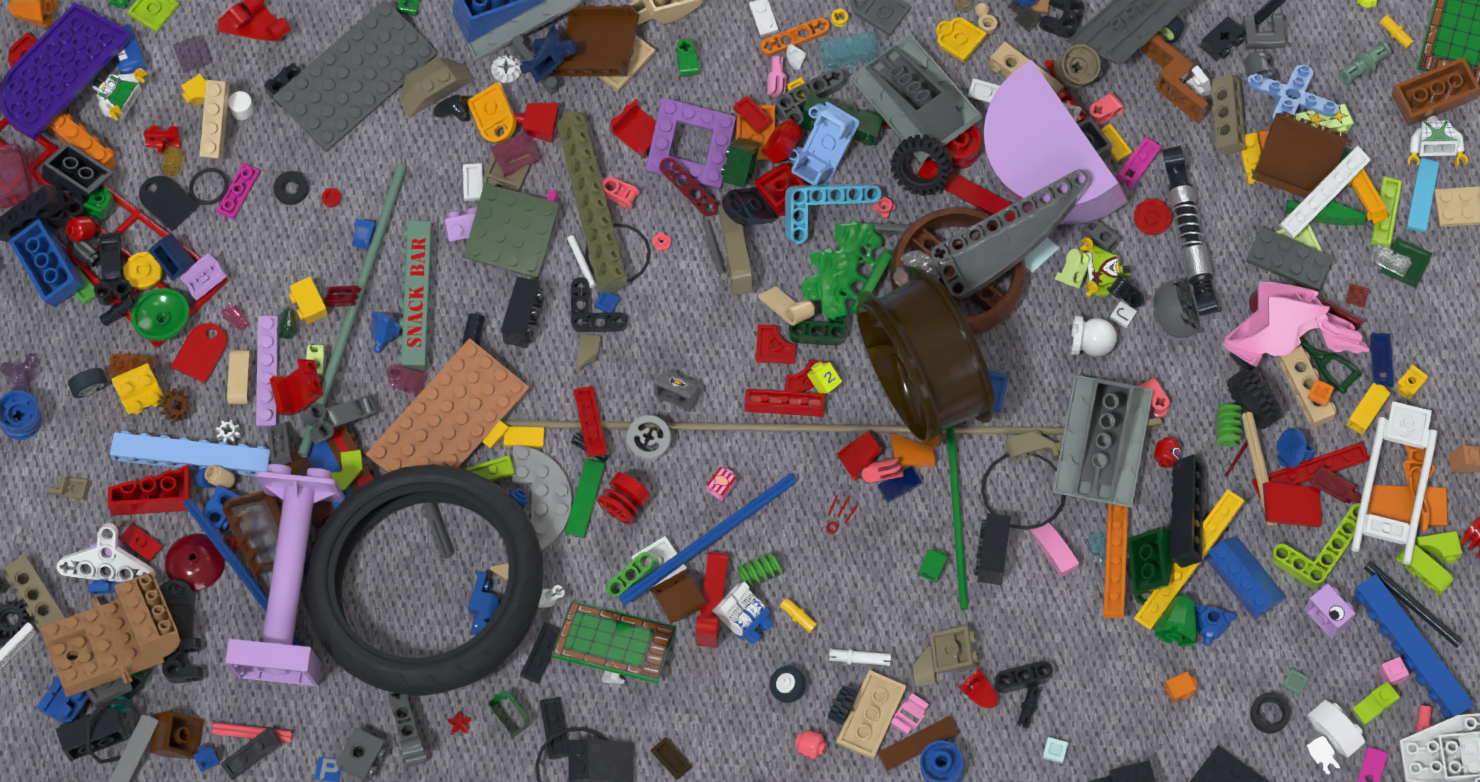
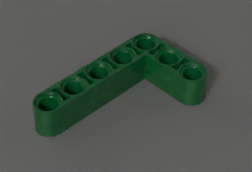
M843 291L840 292L844 296L847 294ZM846 316L835 320L829 318L828 322L802 321L794 326L789 325V339L793 343L841 345L845 340ZM800 330L802 333L796 335L793 331ZM814 331H819L822 334L819 336H815L812 333ZM838 332L841 336L834 337L832 333Z

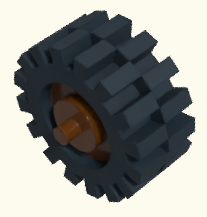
M843 685L836 699L832 698L831 700L833 705L828 719L843 725L849 712H853L855 709L852 706L858 692Z

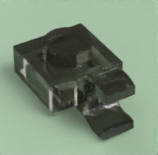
M1013 1L1008 6L1017 14L1014 20L1027 32H1030L1042 19L1027 5L1022 9Z

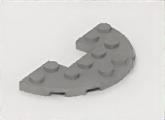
M513 445V467L516 475L512 476V484H532L530 522L536 531L541 551H543L559 538L567 525L572 507L570 486L562 469L549 456L530 447Z

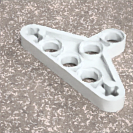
M111 523L104 524L98 531L96 546L66 555L57 563V570L61 575L85 579L125 582L133 579L135 575H138L137 577L142 576L144 572H153L154 577L156 576L152 567L118 547V529ZM110 529L113 532V537H105L103 530ZM109 548L112 551V556H105L102 553V549ZM65 562H68V566H72V567H70L69 569H66V566L63 565V564H64ZM82 564L90 565L92 571L90 573L84 572ZM103 566L109 567L111 575H104L101 568ZM128 569L131 577H123L121 570Z

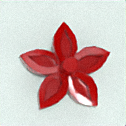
M460 711L456 714V719H447L449 724L454 725L452 727V734L457 733L459 729L467 734L466 725L472 720L468 717L463 718Z

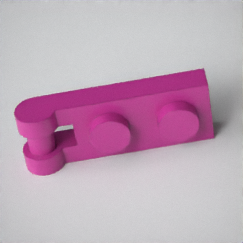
M1145 137L1120 170L1116 180L1119 182L1123 181L1127 184L1128 188L1133 189L1160 152L1162 146ZM1128 171L1134 174L1132 178L1126 175Z

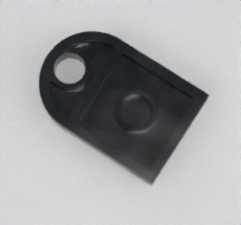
M154 176L147 179L139 190V199L143 207L171 232L199 207V204L165 176ZM149 185H156L157 189L155 192L150 193L147 191Z
M757 187L730 190L722 199V207L730 219L740 225L772 223L778 219L776 213L763 198Z
M166 581L159 588L178 630L179 638H193L194 592L183 581ZM178 585L180 586V593L175 596L171 595V587Z

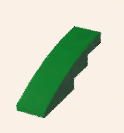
M1289 199L1284 213L1290 214L1300 203ZM1331 201L1329 207L1325 206L1311 221L1323 224L1355 226L1364 225L1367 215Z

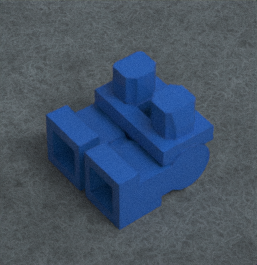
M57 676L49 688L50 693H45L37 705V709L61 724L73 722L84 708L89 697L85 691L66 697Z

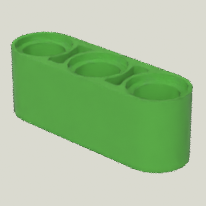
M648 552L640 553L608 582L606 587L608 594L619 599L620 594L659 567L658 557ZM650 557L651 563L646 567L645 560ZM635 571L636 577L631 580L630 574ZM620 584L621 591L616 594V586Z

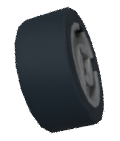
M101 368L82 371L68 381V386L74 398L86 397L104 389L108 385L107 378Z

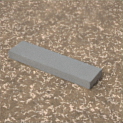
M142 714L109 782L130 781L159 722L158 720Z

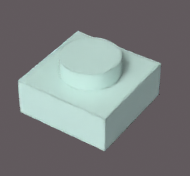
M1048 737L1043 759L1062 764L1068 742Z

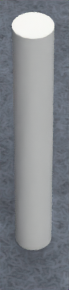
M569 236L567 240L589 287L592 288L597 284L575 236Z

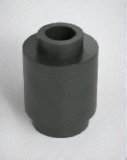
M86 240L77 241L73 245L72 254L85 266L93 268L99 263V251Z

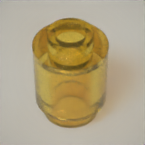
M169 146L164 151L161 170L165 175L175 176L180 173L183 157L180 148Z

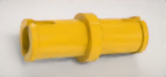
M1386 15L1379 22L1391 34L1390 37L1392 39L1395 38L1406 50L1415 42L1403 30L1404 28L1392 20L1389 15Z
M786 598L779 606L792 617V621L798 622L808 633H811L817 627L818 623L811 619L803 608L800 609L794 604L790 598Z

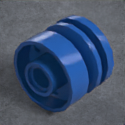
M935 741L927 745L922 751L920 768L925 782L962 781L965 773L963 757L960 750L953 743Z

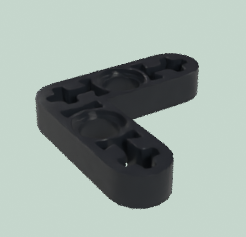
M578 277L572 281L571 325L573 330L576 332H620L626 329L628 320L623 313H589V285L587 280ZM578 283H582V286H585L582 287V295H578ZM583 301L586 305L583 309H577L574 306L575 303ZM588 318H591V327H588V323H582L580 327L575 323L578 322V319H582V322H588ZM600 318L605 321V324L602 327H597L594 325V321ZM608 318L611 320V326H608ZM617 318H621V326H617V323H615Z

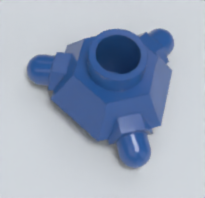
M373 312L371 339L375 342L374 351L379 353L386 342L391 341L393 337H398L400 327L399 322L394 321L386 313Z
M1194 603L1196 627L1199 635L1204 637L1203 644L1210 646L1212 640L1218 639L1228 629L1229 623L1236 619V614L1234 612H1227L1223 608L1210 605L1200 606Z

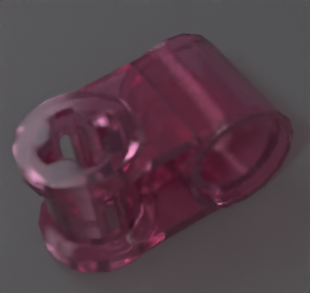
M396 364L387 369V380L390 386L405 391L408 394L410 392L414 393V396L419 395L426 379L424 374Z

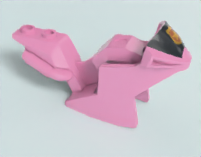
M1276 282L1258 283L1257 311L1229 335L1225 336L1223 340V345L1234 363L1241 369L1249 370L1257 367L1264 353L1273 356L1290 354L1301 344L1300 337L1308 330L1318 328L1322 341L1334 352L1346 350L1360 354L1362 352H1369V347L1362 341L1361 333L1357 330L1354 331L1355 326L1351 322L1328 313L1330 306L1322 305L1316 297L1318 295L1317 291Z

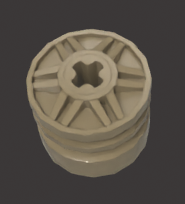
M1086 45L1070 47L1056 59L1054 64L1056 80L1067 89L1085 87L1098 76L1100 71L1098 54Z

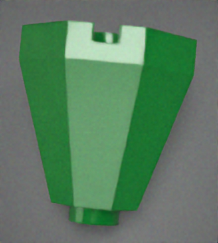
M1187 595L1174 597L1157 620L1154 636L1168 644H1172V641L1178 642L1177 646L1180 647L1194 646L1196 640L1194 601Z

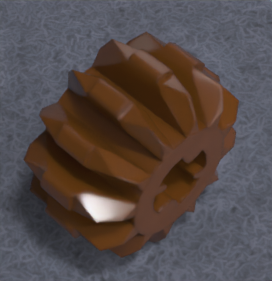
M172 388L171 392L169 390L165 391L166 397H159L160 400L164 401L163 404H158V407L164 408L160 411V414H166V420L172 418L173 422H177L178 418L181 420L185 419L184 413H191L190 410L186 409L187 406H192V403L186 402L190 399V396H184V390L178 392L177 388ZM173 401L178 402V405H176L177 409L172 408L171 405H174Z

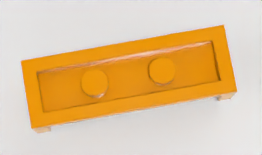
M1362 168L1347 185H1352L1367 211V219L1369 221L1372 220L1373 224H1376L1388 218L1387 209L1365 170Z

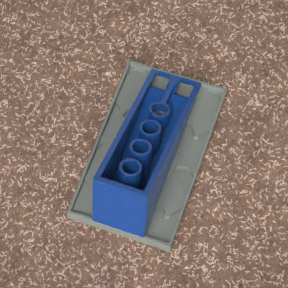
M445 0V3L476 62L512 43L513 37L517 35L523 37L525 34L555 20L556 17L577 7L582 3V0Z

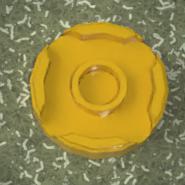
M140 252L130 256L123 267L125 279L132 288L138 290H147L154 287L160 281L163 274L161 266L147 252Z

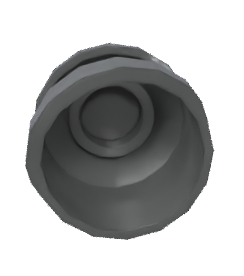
M1258 51L1246 57L1244 68L1247 78L1261 71H1270L1273 74L1268 78L1276 80V71L1273 67L1269 66L1271 59L1267 53Z

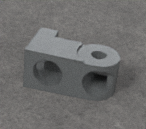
M1096 219L1088 222L1081 229V233L1086 238H1090L1094 245L1110 253L1119 245V236Z

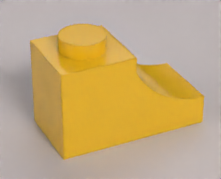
M199 73L181 85L183 99L187 104L191 102L194 107L204 105L206 81Z

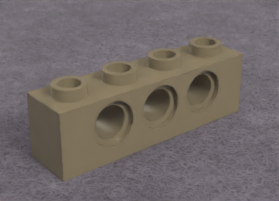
M1233 74L1212 79L1210 94L1213 98L1211 109L1214 114L1215 147L1224 155L1246 150L1240 80Z
M25 555L4 567L8 573L4 575L10 585L15 584L17 590L14 592L19 600L26 601L27 606H25V609L30 617L35 616L38 620L35 622V625L39 631L42 626L65 619V616ZM29 578L27 583L20 584L22 579ZM33 594H39L37 599L30 600ZM49 609L47 615L41 616L43 610Z

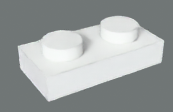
M768 0L750 2L749 6L760 37L777 33L778 27Z

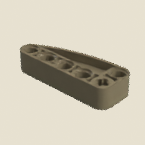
M718 205L732 293L737 295L753 292L751 270L742 225L730 219L722 205Z

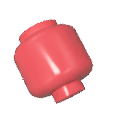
M805 730L803 733H799L795 742V748H797L799 755L814 760L820 755H824L827 744L824 743V736L822 734Z

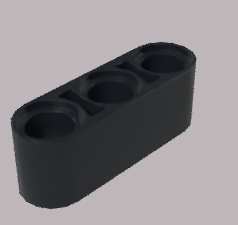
M1040 661L1001 671L996 675L994 687L999 693H1009L1028 688L1029 686L1045 684L1051 679L1053 667L1049 662ZM1044 669L1048 672V675L1041 676L1038 670ZM1020 674H1025L1028 676L1029 679L1026 681H1022L1019 679L1018 676ZM1006 679L1009 684L1002 686L998 681Z

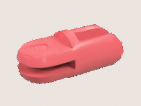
M899 458L873 462L868 468L863 467L861 477L868 483L903 477L904 473L899 471L902 468L901 464L897 463Z

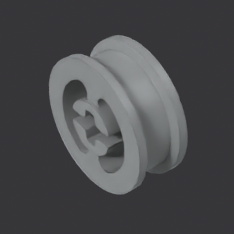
M653 415L641 416L630 425L627 432V442L631 451L637 457L643 460H656L664 456L670 448L671 432L667 424L659 417ZM647 424L656 425L663 432V437L659 438L656 431L653 430L652 437L654 440H649L647 446L652 448L659 445V448L651 452L639 449L635 442V439L639 437L642 444L646 445L645 435L649 436L651 429L645 428L642 431H639V429Z

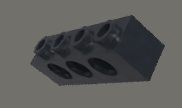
M44 185L1 215L0 241L9 242L10 239L37 219L45 221L64 208L66 203L62 190Z

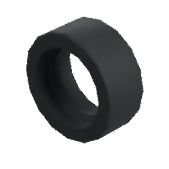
M1265 693L1258 696L1250 710V719L1253 725L1259 731L1267 734L1281 731L1287 725L1290 717V707L1287 701L1281 695L1275 693ZM1273 702L1280 707L1282 717L1278 723L1269 725L1260 720L1258 709L1263 703Z

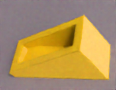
M499 420L482 442L489 448L496 447L509 427Z

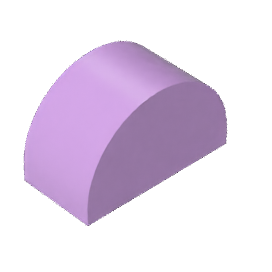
M1030 60L1012 73L993 96L984 124V142L988 159L1011 197L1018 202L1069 173L1081 169L1090 176L1091 184L1060 224H1082L1095 219L1098 220L1127 203L1128 201L1119 183L1033 60ZM1080 175L1076 180L1077 184L1084 183L1085 176ZM1060 186L1059 193L1067 192L1068 186ZM1050 194L1043 195L1041 199L1042 203H1047L1050 200ZM1029 203L1025 205L1024 209L1030 212L1033 209V205Z

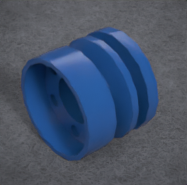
M21 390L11 391L0 398V426L3 432L9 438L15 440H26L34 436L42 423L41 413L35 398ZM18 416H22L21 421H18Z

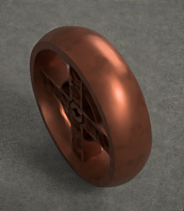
M953 207L936 210L916 220L904 231L893 250L890 262L892 289L895 290L906 283L904 274L905 262L912 248L930 263L929 273L934 275L941 283H945L932 259V249L925 248L927 245L934 248L941 243L930 233L950 227L969 228L990 217V215L975 209ZM991 223L989 230L995 231L998 228V223ZM955 244V250H960L963 247V244ZM940 251V255L938 257L944 258L943 254L945 253L943 251ZM1022 259L1011 268V282L1005 296L991 284L986 285L964 299H958L951 295L954 300L971 298L986 311L975 316L965 317L973 335L996 327L1013 312L1025 287V259ZM954 267L947 269V277L954 274ZM962 284L957 285L955 288V293L960 294L963 291ZM988 294L991 298L985 299L983 295Z

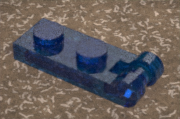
M1390 333L1370 334L1372 384L1393 387ZM1379 373H1386V377H1379Z

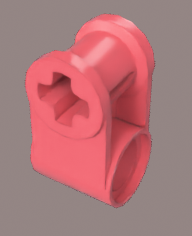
M1111 92L1090 106L1088 117L1091 116L1095 123L1100 126L1111 118H1115L1117 113L1121 114L1125 106Z
M608 177L602 183L606 199L627 209L632 208L633 200L640 193L635 186L626 184L614 177ZM607 187H614L615 190L609 191V190H607L606 188H607Z
M1152 378L1139 385L1138 387L1153 389L1150 412L1156 417L1165 416L1168 412L1169 399L1161 389L1158 381Z

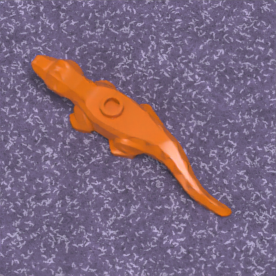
M1404 445L1407 452V460L1402 464L1410 495L1415 502L1426 448L1420 449ZM1432 464L1430 467L1428 479H1430L1433 472L1435 471V467ZM1425 497L1421 509L1422 532L1427 531L1429 523V509Z

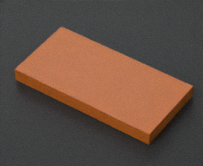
M1373 485L1368 504V515L1371 514L1410 525L1415 502L1410 495L1409 487ZM1426 487L1424 497L1429 509L1428 527H1447L1446 488ZM1420 514L1418 526L1422 527V516Z

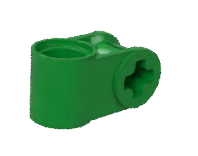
M681 39L677 43L676 51L680 77L698 75L699 65L693 43L689 39Z

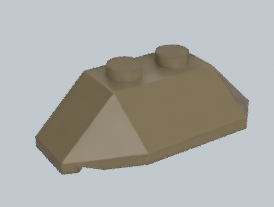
M436 57L405 76L400 104L411 118L475 79L465 65Z

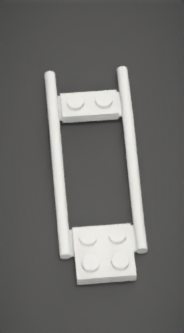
M1392 401L1388 420L1384 417H1379L1359 507L1352 551L1359 552L1362 534L1402 545L1406 544L1403 563L1411 564L1437 437L1436 430H1428L1432 411ZM1383 438L1384 440L1420 449L1426 448L1410 525L1371 514L1366 515Z

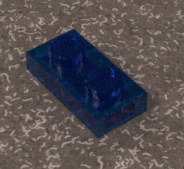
M912 466L903 470V477L885 480L877 485L887 504L922 485V481Z

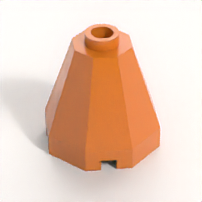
M11 0L8 8L9 12L17 19L41 28H49L54 24L55 19H51L53 10L57 11L58 6L57 0ZM43 15H47L46 20H44Z

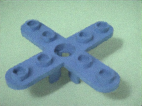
M1308 65L1296 66L1287 85L1259 74H1252L1247 79V85L1250 88L1276 97L1273 105L1276 109L1272 115V121L1276 113L1283 114V111L1295 115L1304 112L1306 108L1329 117L1337 115L1339 107L1335 102L1305 92L1313 76V70Z

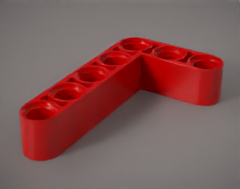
M708 552L703 588V598L707 605L701 608L700 616H697L696 646L717 648L720 618L713 610L724 598L729 554Z

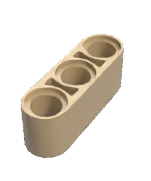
M230 350L227 387L228 405L249 404L247 395L250 392V383H248V377L251 374V365H249V358H251L250 350Z

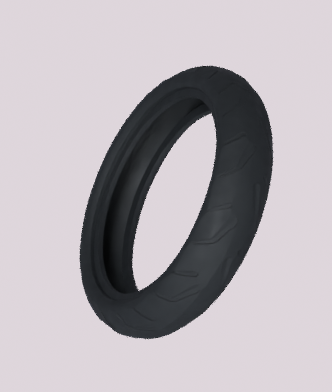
M433 464L409 466L393 470L370 480L349 494L327 518L315 539L306 572V601L310 619L321 644L328 654L347 673L364 683L380 690L409 696L446 693L470 685L500 666L521 644L536 616L543 590V559L539 540L533 525L522 507L494 482L476 473L454 466ZM420 503H448L475 512L498 531L503 538L508 555L506 589L497 611L486 626L469 641L453 650L421 658L388 654L372 647L358 637L348 624L344 613L342 579L348 558L366 531L392 512Z

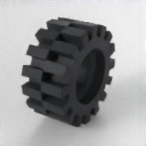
M8 600L5 601L6 604L4 605L2 602L0 603V635L3 638L12 639L27 623L30 624L28 612L22 604H17L13 600L10 603ZM10 613L16 614L18 621L14 626L7 627L3 624L6 615Z

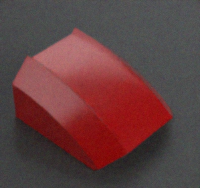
M786 162L769 170L753 182L778 216H785V194L787 189L791 186L806 185L797 175L791 172V168ZM799 191L795 192L794 200L799 198Z

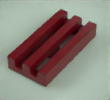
M358 286L329 287L323 303L328 307L355 306L356 302L354 299H358L357 293H360L361 288Z

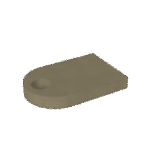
M498 143L484 174L483 186L486 183L519 192L533 162L534 155Z

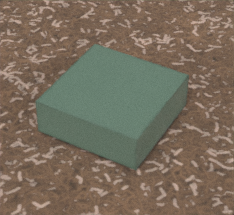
M1291 668L1282 687L1300 696L1309 677Z

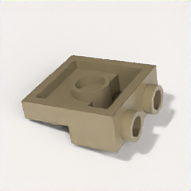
M969 626L929 634L935 674L954 670L961 672L977 668V662H980V655L978 650H975L974 643H977L978 639L976 632L972 631Z

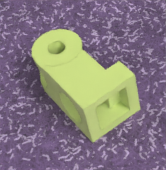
M1078 249L1070 250L1067 254L1062 273L1057 272L1055 280L1079 289L1090 260L1088 254Z
M308 345L306 359L314 360L319 381L323 382L325 376V346Z

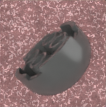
M1181 278L1163 283L1154 295L1155 311L1153 314L1156 322H1159L1167 334L1176 338H1185L1199 333L1197 327L1200 326L1194 299L1185 291L1187 285Z

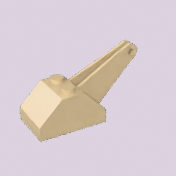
M634 0L629 5L633 6L639 14L637 25L651 19L666 24L682 19L699 7L703 0Z

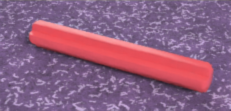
M214 722L212 725L213 734L255 738L267 729ZM273 729L281 742L290 743L292 741V731Z

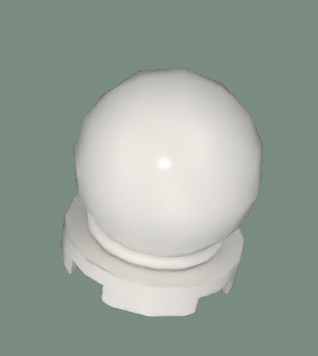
M1075 316L1071 336L1073 337V345L1070 349L1071 355H1079L1080 351L1083 350L1087 355L1100 357L1112 351L1117 341V334L1114 327L1108 321L1094 318L1085 322L1083 321V316Z

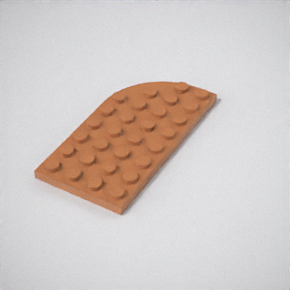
M469 338L365 455L386 473L403 467L432 464L459 468L481 445L484 438L496 426L499 420L502 421L529 391L530 387Z

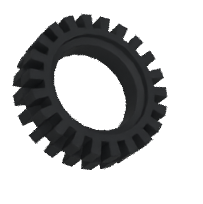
M920 134L915 135L914 139L912 136H909L907 140L904 139L898 145L890 165L892 166L891 173H895L893 175L894 180L899 179L897 183L899 186L905 184V191L911 188V194L915 195L919 191V196H923L925 192L927 195H931L932 192L936 193L944 187L952 172L953 161H950L952 157L951 154H947V147L941 148L942 142L939 141L938 144H935L936 138L932 137L929 141L927 140L928 135H924L920 139ZM914 151L928 153L938 165L937 175L930 179L915 177L906 167V156Z
M1243 368L1227 380L1228 391L1232 394L1231 398L1236 401V405L1242 407L1241 412L1253 413L1255 424L1258 428L1266 429L1280 418L1281 408L1278 407V401H1275V395L1270 393L1271 389H1267L1266 383L1264 381L1261 382V378L1258 375L1256 376L1253 371L1250 372L1249 369Z

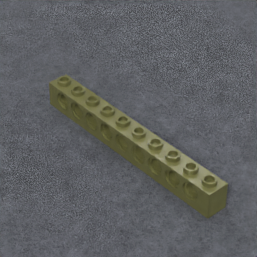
M568 111L556 124L598 290L604 293H616L627 283L585 115L580 112Z

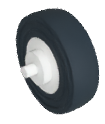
M793 666L780 667L771 676L769 683L770 691L781 702H795L805 691V676L799 669Z

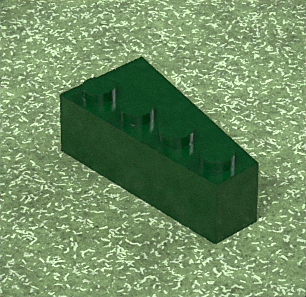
M809 90L803 111L804 128L811 132L814 128L813 124L816 118H812L809 115V109L816 104L826 106L825 102L828 101L860 120L851 141L856 140L864 145L877 146L883 126V117L862 109L855 111L846 103L838 105L831 102L832 98L825 96L822 99L815 96L816 92Z

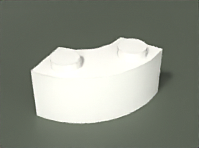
M1324 700L1307 715L1314 728L1331 743L1337 752L1346 757L1351 756L1366 742L1361 735L1363 734L1361 728L1353 724L1342 713V709L1336 703L1331 704Z

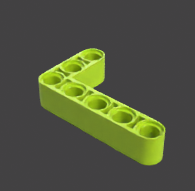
M1360 503L1354 504L1314 562L1288 545L1279 544L1274 548L1271 555L1273 564L1311 588H1319L1353 540L1357 517L1353 513L1359 512ZM1343 528H1349L1352 533H1345ZM1332 544H1339L1341 549H1335ZM1281 552L1286 558L1281 559L1276 553ZM1321 559H1328L1331 564L1325 565ZM1298 563L1302 565L1303 569L1298 570L1293 564ZM1312 574L1318 575L1319 578H1320V580H1318V581L1313 580V579L1311 578V575H1312Z

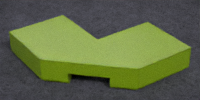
M360 450L342 452V471L331 474V479L338 483L342 492H346L356 477L363 472Z

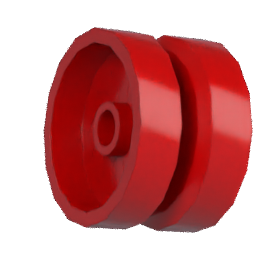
M974 125L959 134L945 146L943 145L942 149L947 147V154H951L952 168L964 169L972 166L977 161L981 149V134Z

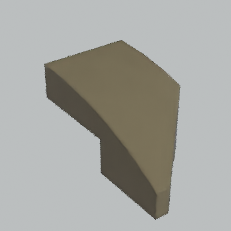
M581 334L576 371H580L586 364H593L596 361L601 336Z
M63 477L60 479L61 482L52 488H47L46 491L52 495L86 501L91 482L87 479H67Z
M927 646L912 665L914 686L935 684L931 646Z

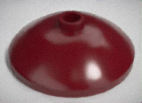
M189 534L179 538L169 548L165 558V569L170 580L183 581L193 591H199L210 587L220 578L225 567V558L210 541L211 539L207 537L208 535ZM196 556V559L191 561L190 557Z

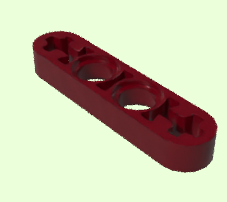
M664 158L659 163L661 173L702 215L707 217L713 216L717 212L716 202L674 159ZM672 162L671 168L674 171L678 168L680 172H677L671 178L669 175L673 173L670 170L664 171L665 165L663 163ZM678 175H684L687 178L684 186H679L676 183ZM694 188L700 191V197L697 200L692 199L689 194ZM705 196L707 199L704 202L706 204L711 203L713 211L705 212V206L702 203L698 206L696 203Z

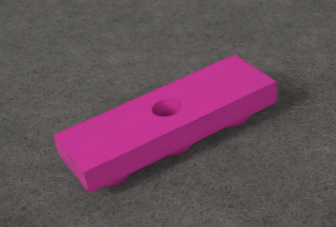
M243 163L216 212L234 220L258 178L260 170Z
M1368 747L1357 782H1367L1366 777H1370L1372 782H1379L1388 753Z

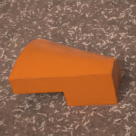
M894 433L891 434L894 458H899L897 463H900L901 467L915 466V468L935 466L934 451L931 446Z

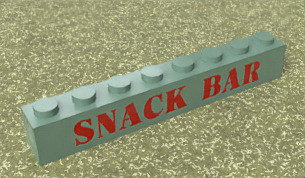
M408 221L407 228H404V239H407V246H403V257H406V263L402 264V274L405 275V281L401 283L404 299H401L400 304L401 311H404L403 317H400V329H403V335H399V347H402V353L398 354V365L402 366L403 371L427 370L433 230L431 221Z

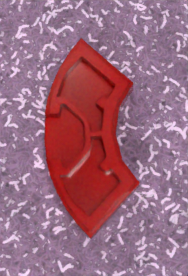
M809 359L807 366L801 372L786 376L784 391H809L815 387L807 376L812 370L811 367L818 362H828Z

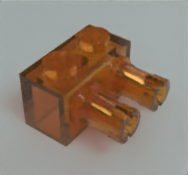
M112 353L108 376L111 380V378L147 363L153 371L154 363L152 358L148 356Z

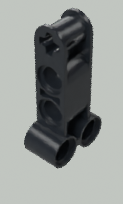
M117 230L115 233L107 234L99 232L102 282L96 284L94 294L101 305L107 306L113 303L114 298L121 302L128 295L134 297V292L130 283L124 280L120 231ZM127 289L125 293H120L122 290ZM103 292H108L106 295L100 296Z

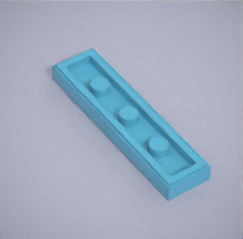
M1420 158L1406 229L1426 232L1440 162Z

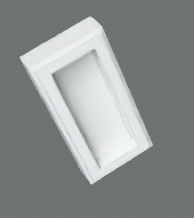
M482 163L463 164L464 201L480 200L483 189Z

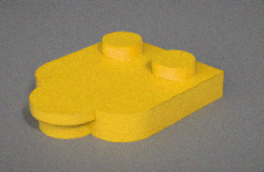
M961 17L954 18L950 22L942 21L936 27L940 49L962 63H965L987 38L986 32Z

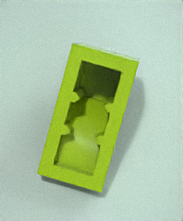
M1457 531L1417 537L1415 545L1420 549L1434 554L1439 559V562H1446V564L1456 563L1463 554Z
M1387 681L1353 707L1352 711L1365 726L1394 706L1400 696Z

